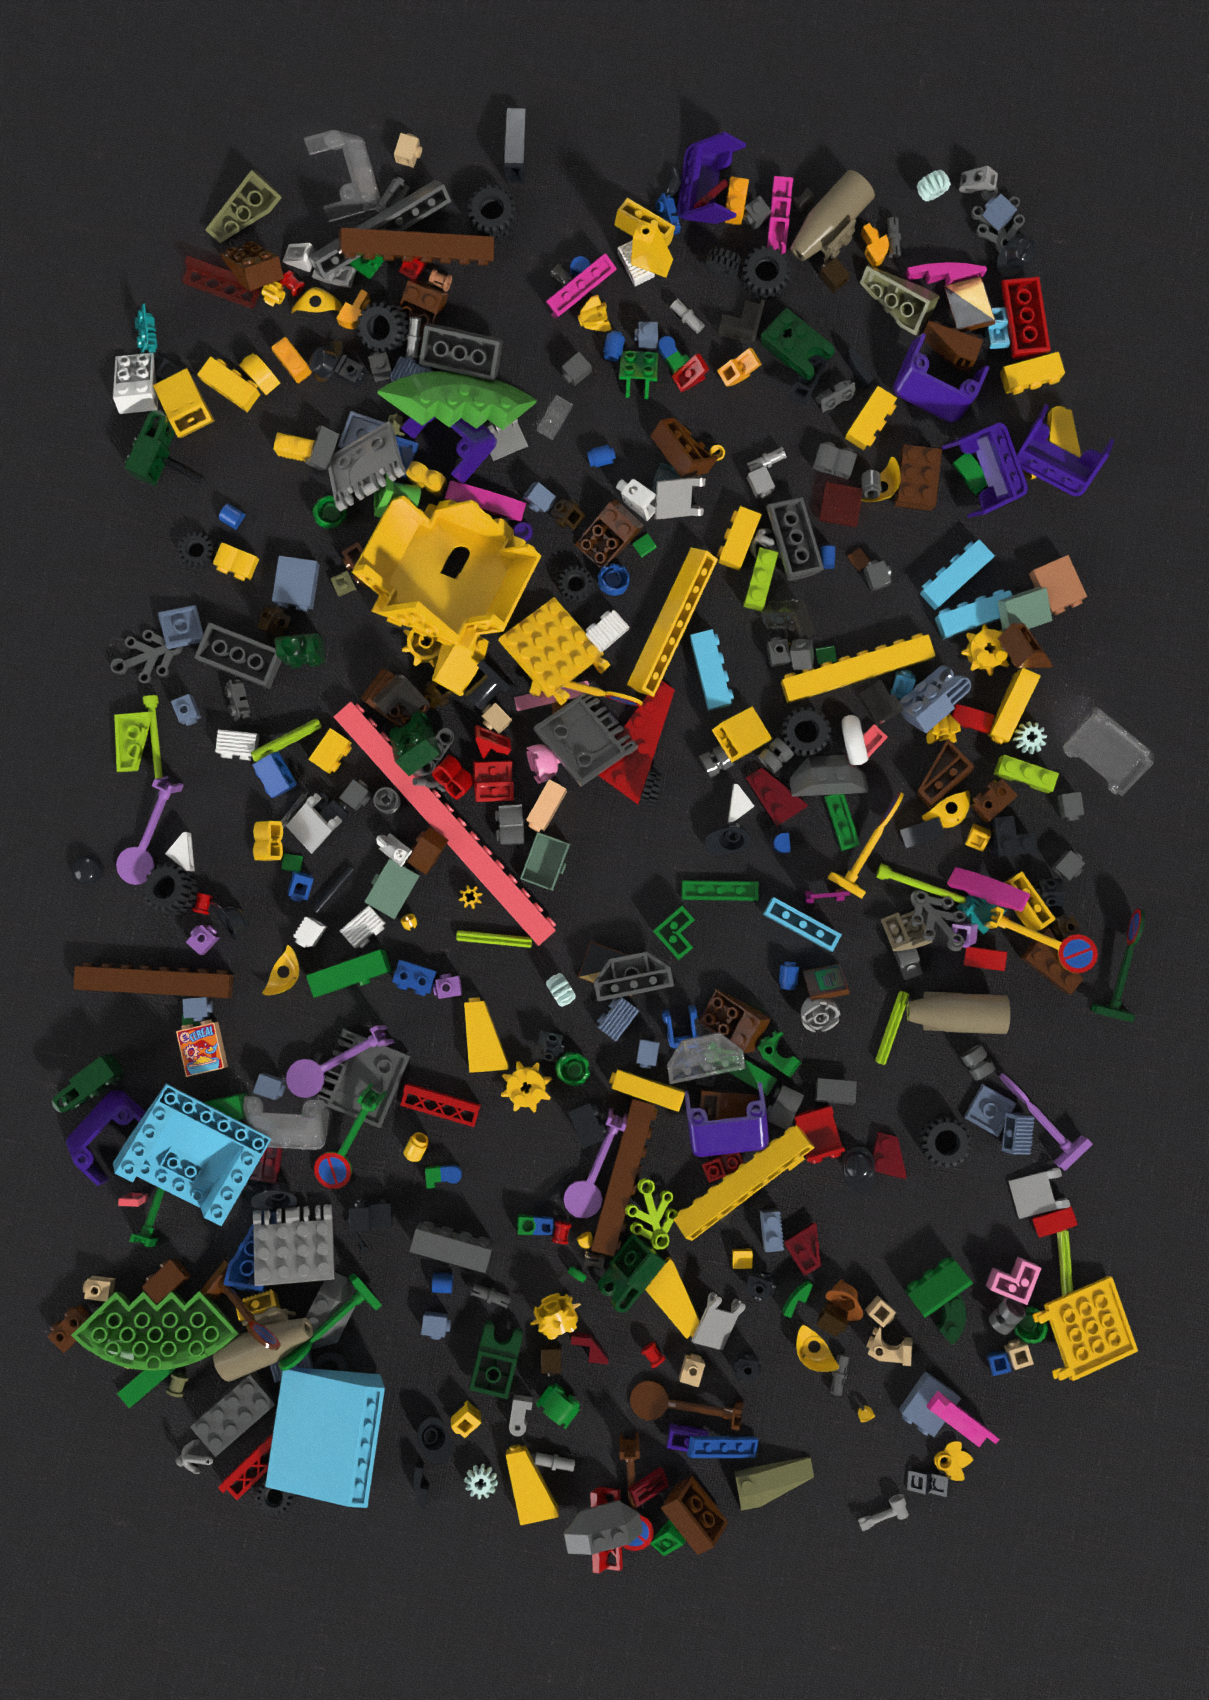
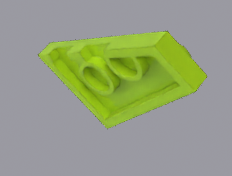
M153 712L114 715L117 772L138 771Z

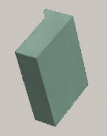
M1036 587L997 601L1002 633L1012 623H1024L1030 629L1052 621L1047 587Z
M537 832L520 879L553 891L559 873L563 874L567 863H564L570 844Z
M389 859L381 874H376L371 883L374 886L365 903L395 919L420 875L404 866L400 867L392 859Z

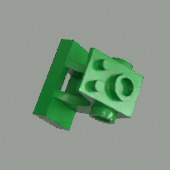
M774 1031L772 1038L769 1036L759 1041L761 1045L757 1047L766 1061L791 1078L801 1064V1061L794 1056L783 1058L777 1053V1043L783 1036V1033ZM768 1048L773 1049L771 1054H767Z

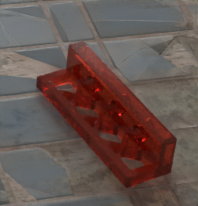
M190 256L186 257L184 263L187 266V270L182 281L183 284L254 309L262 289L261 287L250 291L240 284L232 272ZM192 271L199 273L202 278L196 282L189 280ZM215 279L218 281L219 286L209 288L206 282ZM230 285L234 286L237 292L231 295L225 293L223 288ZM246 292L253 293L251 302L244 301L241 294Z

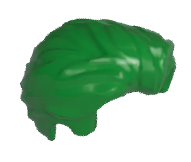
M331 495L320 498L312 509L316 523L326 529L340 526L347 517V508L339 511L335 505L334 497Z
M567 1052L556 1062L557 1076L565 1084L571 1086L582 1085L590 1075L588 1069L589 1061L578 1053Z
M1025 1307L1026 1315L1016 1324L1014 1330L1017 1336L1025 1343L1036 1344L1045 1339L1048 1329L1047 1323L1040 1324L1039 1321L1034 1322L1032 1314L1039 1312V1310L1034 1307Z

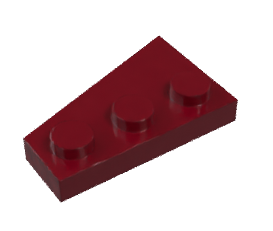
M763 768L745 778L775 826L780 825L809 806L798 796L792 797L791 791Z

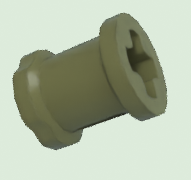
M172 1372V1381L166 1393L173 1397H183V1387L185 1382L188 1381L189 1376L181 1372Z

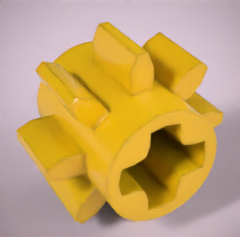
M273 282L263 287L262 296H264L263 300H265V303L274 306L275 303H282L285 297L282 284Z
M467 885V891L460 890L463 898H460L459 901L466 902L464 904L465 908L471 904L472 908L475 909L476 902L482 903L478 899L483 893L476 892L477 886L470 890L469 885ZM472 892H474L473 896L476 899L474 901L471 900L470 902H468V897H466L467 893L471 894Z

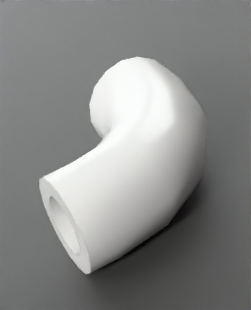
M854 715L845 716L842 719L841 727L849 763L851 765L863 764L868 761V754L860 720Z

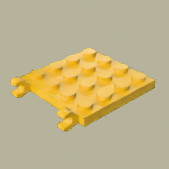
M555 597L498 639L501 645L548 698L553 695L560 705L564 704L570 697L567 691L561 689L592 664L600 674L604 673L610 666L606 659L601 658L604 653H600L585 636V631Z
M1111 1276L1102 1278L1044 1304L1045 1311L1032 1314L1034 1322L1039 1321L1041 1324L1049 1320L1065 1367L1052 1370L1054 1379L1059 1378L1061 1381L1069 1377L1070 1380L1075 1381L1138 1352L1113 1277Z

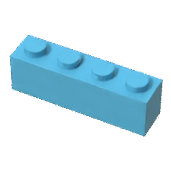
M980 539L976 543L971 541L964 548L965 553L961 556L957 554L949 561L951 565L947 569L942 567L936 573L938 577L934 581L929 579L922 586L924 590L920 595L934 610L941 606L994 557V554Z
M1002 589L992 593V597L986 598V596L976 598L974 603L968 604V602L957 605V609L950 611V608L939 611L935 621L942 640L981 627L983 624L1001 620L997 601L1012 596L1011 591L1004 592Z
M713 629L690 635V642L708 711L730 706L731 700H734L732 690L727 687L726 682H729L727 671H723L722 668L724 658L722 652H718L717 645H720L718 635L713 633Z
M774 897L771 898L763 912L764 916L833 952L842 935Z

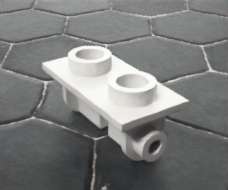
M390 833L388 836L379 835L376 838L377 844L381 846L379 849L402 867L412 850Z

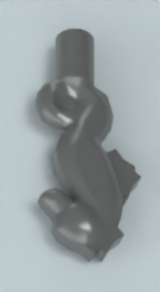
M427 776L413 778L412 780L414 786L436 787L442 792L446 791L443 785L439 784L435 779L431 780Z

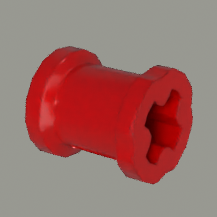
M288 271L283 275L284 279L280 280V284L286 286L291 291V294L296 297L303 291L305 283L297 280L293 276L292 271Z
M197 892L196 904L192 911L209 915L208 908L213 896Z
M555 1221L554 1225L556 1228L552 1242L568 1244V1232L572 1224Z
M654 1341L647 1344L641 1350V1354H645L652 1368L657 1367L666 1359L656 1348Z

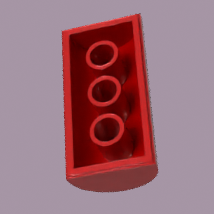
M1028 277L1002 280L1001 287L1008 318L1012 358L1015 360H1027L1047 354L1051 349L1040 278Z

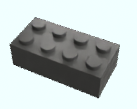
M428 323L424 328L419 364L494 380L498 374L503 339Z
M208 623L194 657L202 663L268 689L271 688L282 661L277 657L275 648L212 623Z
M429 1221L419 1223L409 1252L486 1273L494 1246L490 1239L485 1237L477 1239L472 1237V1234L463 1231L459 1234L453 1232L454 1229L446 1226L438 1228Z
M257 1371L248 1374L202 1414L190 1428L216 1457L278 1402V1396Z

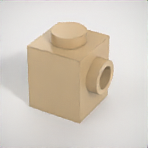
M400 133L394 152L396 163L414 168L417 158H420L422 153L419 138L413 134Z
M496 703L493 705L489 704L482 711L484 713L482 715L484 719L482 723L490 731L494 729L498 734L512 722V719Z
M91 1276L83 1285L84 1299L106 1302L114 1294L116 1278Z
M878 1295L865 1309L867 1314L883 1328L893 1320L896 1313Z
M1014 1339L1009 1341V1344L1004 1345L1009 1363L1015 1370L1034 1364L1029 1347L1023 1340Z
M693 1353L691 1355L685 1354L679 1375L680 1382L699 1387L705 1367V1362L701 1356Z

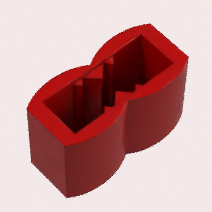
M447 755L441 760L431 773L433 778L443 785L447 793L456 800L462 797L474 784L472 775L465 769H462L457 759L451 755Z

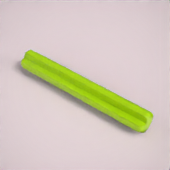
M313 719L251 752L253 760L258 762L269 754L275 753L321 729V723L318 719Z
M460 930L456 934L457 941L529 948L532 946L531 937Z
M899 991L875 1059L879 1064L885 1065L909 998V993Z
M1067 1229L1057 1232L1062 1296L1073 1292L1069 1231Z

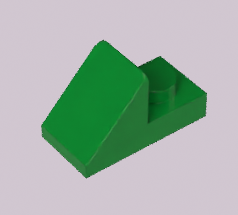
M669 1520L653 1537L650 1544L665 1556L684 1545L686 1540L671 1520Z

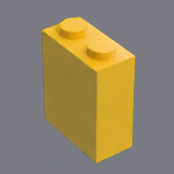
M753 706L712 729L731 763L772 740Z

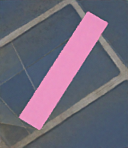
M588 681L579 682L581 684L589 685ZM561 688L569 693L570 697L568 699L577 698L583 694L580 691ZM541 691L540 697L532 696V693L514 697L517 711L557 702L553 695L548 698L543 691Z

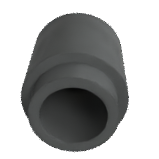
M868 470L861 476L862 492L867 499H876L882 491L881 475L878 471Z

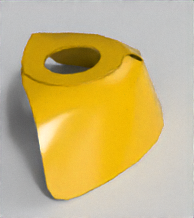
M315 287L310 288L302 295L292 308L291 313L296 310L307 312L337 310L340 312L343 306L334 295ZM316 295L321 298L320 306L312 307L309 301L312 296Z
M893 456L890 458L887 467L880 473L881 481L888 484V490L880 493L876 499H867L865 497L861 501H881L891 498L895 494L900 484L901 474L899 465Z
M967 790L945 798L929 812L922 815L923 820L928 821L940 817L943 828L958 825L965 819L968 812L970 792ZM948 802L957 804L958 808L954 814H949L946 811L945 807Z
M287 945L285 952L275 963L267 986L262 994H279L290 989L296 983L299 976V963L296 954L289 945ZM286 966L289 968L290 973L286 978H281L278 975L279 967Z
M802 1325L799 1329L796 1343L797 1355L800 1361L806 1367L815 1371L829 1372L837 1370L839 1365L825 1341L816 1332ZM811 1341H818L820 1343V1350L817 1353L809 1351L808 1345Z

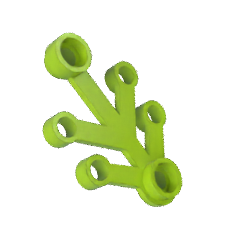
M643 1178L638 1182L637 1188L644 1196L648 1214L639 1210L633 1204L627 1205L625 1212L630 1217H637L652 1225L653 1232L644 1229L638 1222L632 1223L630 1230L635 1235H642L650 1239L651 1245L655 1249L662 1250L669 1244L667 1233L674 1218L678 1216V1212L673 1208L666 1210L668 1204L673 1200V1194L668 1190L660 1193L661 1201L656 1209L651 1194L655 1189V1185L648 1178ZM647 1183V1186L642 1189L643 1184ZM669 1194V1197L665 1200V1195ZM634 1208V1212L630 1214V1209ZM665 1212L666 1220L662 1227H660L659 1222ZM670 1212L674 1213L672 1217H669ZM636 1226H639L638 1231L634 1230Z

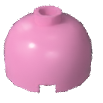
M543 744L527 747L529 750L527 751V758L530 769L537 774V776H534L536 782L540 784L552 779L557 773L560 761L550 748Z

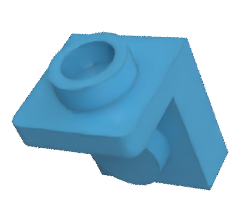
M906 669L896 670V677L890 692L891 697L902 699L913 690L916 678L912 671Z

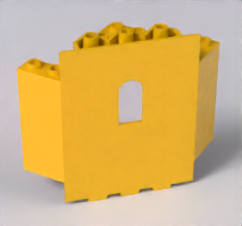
M399 496L391 499L352 573L379 595L371 611L387 617V622L400 627L402 625L412 627V631L425 637L428 634L432 637H437V641L448 646L455 644L471 651L479 635L504 631L541 555L536 551L535 547L525 544L526 541L524 539L514 536V530L504 519H492L475 501L468 500L457 503L452 499L440 501L438 506L428 504L423 512L414 506L409 498ZM462 546L469 550L470 555L458 579L456 580L441 574L452 550Z

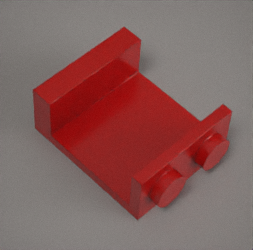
M831 1105L798 1113L794 1117L795 1125L803 1130L815 1147L804 1155L806 1161L812 1164L823 1161L822 1158L839 1157L841 1152L845 1151L840 1141Z

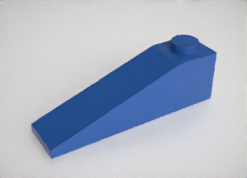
M262 1210V1225H265L264 1210ZM270 1212V1224H277L276 1212ZM252 1224L245 1239L238 1247V1251L228 1264L224 1285L247 1292L262 1294V1292L266 1293L267 1285L255 1286L254 1225Z

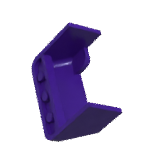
M724 131L693 143L687 148L684 156L682 185L677 206L678 217L684 220L711 224L736 218V213L716 203L717 195L705 206L695 209L694 205L719 183L720 170L727 168L731 164L733 152L745 148L746 143Z
M922 333L912 341L894 382L893 391L896 396L947 422H956L961 419L978 395L989 367L985 366L975 372L972 380L964 381L959 389L927 374L929 360L925 355L919 353L926 336Z
M1045 404L1017 453L1021 469L1072 496H1080L1086 491L1110 455L1114 439H1110L1102 453L1088 449L1083 452L1080 458L1047 441L1050 429L1043 423L1049 405Z
M410 417L401 429L415 439L428 422L422 426ZM461 418L451 427L463 437L456 448L458 455L463 460L453 470L451 475L464 484L496 447L497 439L483 424L476 429Z
M993 424L942 446L943 449L959 445L961 451L965 454L976 452L988 488L982 490L979 495L981 508L967 514L968 518L987 514L1026 494L1028 486L1008 429L1004 424Z
M762 1082L758 1083L759 1101H753L748 1104L746 1108L747 1117L708 1121L705 1110L701 1108L690 1109L688 1091H684L691 1150L694 1155L705 1157L763 1150L768 1146L769 1134Z
M122 1090L110 1091L66 1140V1146L74 1164L97 1186L107 1182L109 1178L93 1164L94 1156L87 1146L112 1119L120 1125H126L134 1118L140 1122L146 1112Z

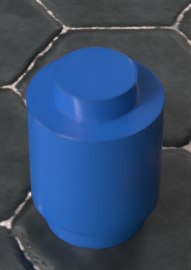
M612 331L607 334L603 350L606 360L617 362L620 356H622L625 337L622 336V333Z
M609 444L592 448L591 451L587 452L591 467L612 464V459H616L614 448H610Z
M784 961V965H780V988L795 990L796 985H798L799 966H796V962Z

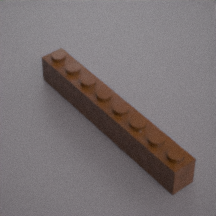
M341 228L339 230V255H344V258L348 259L363 256V259L366 260L383 257L385 261H394V258H402L404 262H413V259H421L422 263H432V260H439L441 264H451V261H458L459 265H469L470 262H477L478 266H488V263L494 261V237Z
M82 962V966H75L73 989L231 998L234 974H228V970H216V973H209V969H197V972H189L190 968H178V971H170V967H159L158 970H151V966H139V969H132V965H120V968H113V964L101 963V967H94V963Z
M632 1097L627 1125L622 1133L591 1246L592 1251L614 1257L615 1251L618 1252L620 1249L621 1240H618L620 1232L624 1233L627 1223L624 1221L625 1208L627 1205L632 1204L629 1202L630 1195L634 1196L636 1191L635 1177H639L642 1165H639L641 1157L645 1158L647 1146H644L646 1138L650 1139L652 1128L649 1126L651 1120L655 1121L658 1110L655 1109L654 1103Z

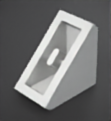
M310 243L289 244L282 262L310 272L313 265L308 256L315 252L313 245Z
M738 784L733 785L728 823H733L754 807Z
M183 832L165 854L186 871H195L191 833Z

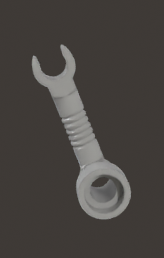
M902 1494L892 1496L889 1499L891 1509L885 1512L859 1518L858 1522L862 1531L868 1530L874 1524L896 1515L900 1520L907 1518L909 1514L905 1506L904 1496Z

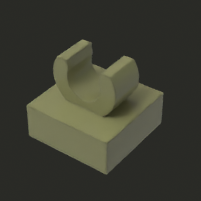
M398 414L390 415L388 421L393 425L395 435L403 437L405 434L399 430L400 426L405 424V422H402L403 417Z
M348 571L330 578L339 597L356 590Z

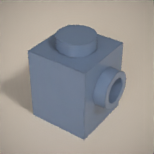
M1000 194L996 199L991 198L985 205L986 210L982 216L999 231L1010 221L1017 209L1008 199Z
M639 322L638 329H635V341L638 340V348H657L658 322Z
M533 482L522 498L529 503L528 507L537 513L538 511H549L554 505L553 500L556 496L539 482Z
M190 694L171 701L177 718L183 725L195 724L197 719L202 718L194 697Z
M209 997L183 999L184 1018H193V1022L205 1021V1017H209L210 1012H213V1003L209 1001Z
M640 1039L636 1063H640V1067L651 1069V1065L656 1066L659 1042Z
M261 1073L253 1093L276 1100L284 1094L286 1086L283 1084L285 1080Z
M425 1311L421 1335L430 1336L429 1338L435 1340L445 1337L446 1332H450L451 1320H448V1314Z

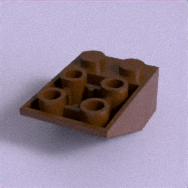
M253 241L245 242L243 246L238 248H228L226 252L220 254L240 284L250 291L284 279L279 256Z
M411 279L407 282L400 306L403 308L401 312H406L407 314L406 320H409V317L422 319L420 326L421 341H419L418 347L421 349L425 325L428 323L437 325L449 294L417 279Z
M928 321L923 331L926 335L925 342L950 368L968 374L976 362L983 340L979 339L977 335L962 333L957 328L945 327L940 322Z
M618 500L609 502L575 545L601 569L603 566L610 564L634 539L644 525Z
M1012 623L998 637L1002 649L1009 654L1012 663L1017 668L1053 667L1047 655L1024 623Z
M384 668L381 669L360 698L399 728L406 726L411 720L412 714L418 709H421L426 714L431 707L421 695Z
M716 989L699 1023L742 1053L754 1052L771 1019L756 1008Z
M700 1089L699 1108L705 1110L708 1121L747 1117L746 1108L749 1103L758 1101V1095Z

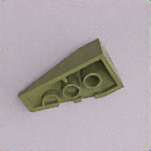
M255 169L251 170L205 230L221 243L270 213L282 196Z
M870 265L866 266L860 284L866 291L885 307L884 310L887 313H890L896 319V323L914 335L919 333L929 319L940 297L920 285Z
M811 1457L734 1470L741 1510L761 1507L814 1478Z

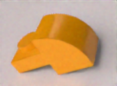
M868 223L863 226L861 236L867 244L864 255L871 266L877 268L885 259L889 248V241L886 235L879 239L877 229Z
M361 289L353 305L345 302L336 318L340 326L347 329L357 328V324H360L358 316H362L360 312L362 309H366L367 305L371 304L368 292Z
M749 348L736 359H731L717 371L726 387H729L748 378L750 373L762 364L753 348Z

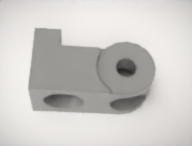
M989 166L965 171L961 174L959 191L967 194L985 189L993 191L996 189L998 173Z
M514 1394L509 1430L512 1435L521 1436L525 1433L527 1426L525 1413L526 1410L532 1409L533 1397Z

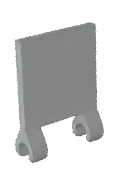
M695 475L690 478L657 481L655 519L702 516L704 508H700L699 505L691 506L692 486H705L706 479L700 475Z
M317 793L307 799L302 808L286 825L311 854L342 822L336 816L327 823L313 808L321 800Z
M1052 1168L1044 1172L1008 1180L1019 1219L1070 1207V1202L1067 1198L1055 1201L1049 1179L1062 1176L1059 1168Z
M711 1292L708 1296L705 1312L691 1341L696 1344L723 1350L738 1316L746 1307L745 1304L741 1303L739 1299H734L731 1304V1312L718 1309L717 1307L721 1304L722 1298L717 1296L716 1293Z

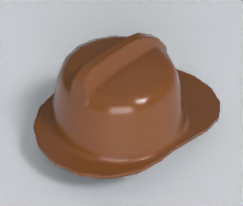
M843 1279L839 1280L838 1284L826 1293V1298L828 1301L849 1312L848 1321H858L863 1317V1310L858 1303L857 1290Z

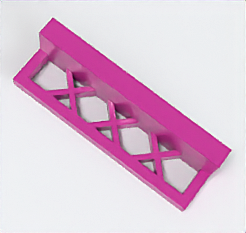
M606 253L546 301L553 311L551 315L554 319L563 314L617 270Z
M939 1391L936 1392L926 1405L930 1411L978 1447L981 1446L986 1438L995 1444L1000 1440L987 1427Z

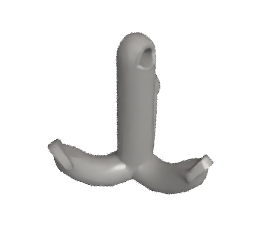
M759 529L756 532V536L751 540L750 551L755 559L757 558L756 545L758 543L768 550L778 552L777 557L781 559L779 549L774 545L773 539L764 536V534H771V529Z
M199 1439L189 1442L183 1448L181 1455L175 1459L179 1467L184 1466L194 1474H199L200 1469L191 1463L205 1465L213 1463L212 1457L188 1454L200 1442Z

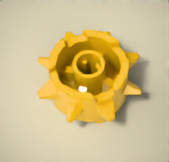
M983 624L982 630L977 635L972 633L966 634L969 644L967 649L961 651V654L967 655L969 662L972 663L971 671L977 668L987 670L989 676H992L994 668L998 665L1009 666L1006 660L1008 653L1002 649L1001 643L998 640V637L1002 634L1001 630L988 629L987 625ZM984 648H990L991 652H988V650H985Z
M404 629L403 632L408 636V645L402 648V652L412 653L415 666L424 662L430 663L435 668L442 643L437 641V637H432L428 634L425 637L410 629ZM426 639L432 641L429 646L423 645Z
M518 1061L516 1071L513 1074L502 1075L508 1083L507 1089L501 1093V1096L510 1098L514 1103V1111H517L520 1107H530L534 1113L536 1112V1104L541 1099L550 1100L551 1097L545 1089L546 1084L552 1078L543 1077L542 1073L539 1072L540 1063L537 1062L532 1067H524ZM524 1082H527V1085L531 1084L528 1092L521 1088Z
M559 1293L549 1295L541 1300L542 1304L539 1307H534L533 1313L536 1320L530 1323V1325L539 1324L538 1331L546 1335L548 1339L553 1340L558 1335L572 1332L577 1328L578 1316L575 1309L581 1304H572V1297H569L568 1294H565V1296H560Z

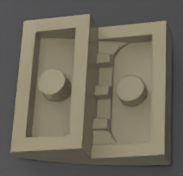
M914 911L902 916L898 912L881 919L893 951L913 949L932 943V941H926L923 938V933L926 929L924 921L920 927H915L911 924Z

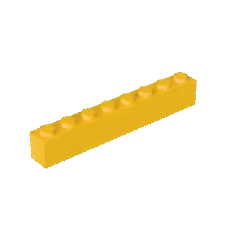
M692 547L689 550L627 683L629 687L639 693L654 697L717 563L718 559L708 551Z
M922 633L911 637L912 640L909 641L900 639L893 642L894 645L886 647V644L875 648L876 651L868 653V650L857 653V657L850 658V656H845L834 664L829 661L821 664V668L802 670L803 673L798 675L795 672L784 676L785 679L781 681L787 704L931 660L935 657L929 634L925 636Z
M797 1125L788 1128L782 1137L772 1140L769 1143V1147L756 1152L752 1160L742 1163L736 1172L726 1175L723 1178V1182L709 1188L706 1195L696 1198L689 1208L680 1210L674 1221L685 1238L693 1241L815 1147L803 1130Z

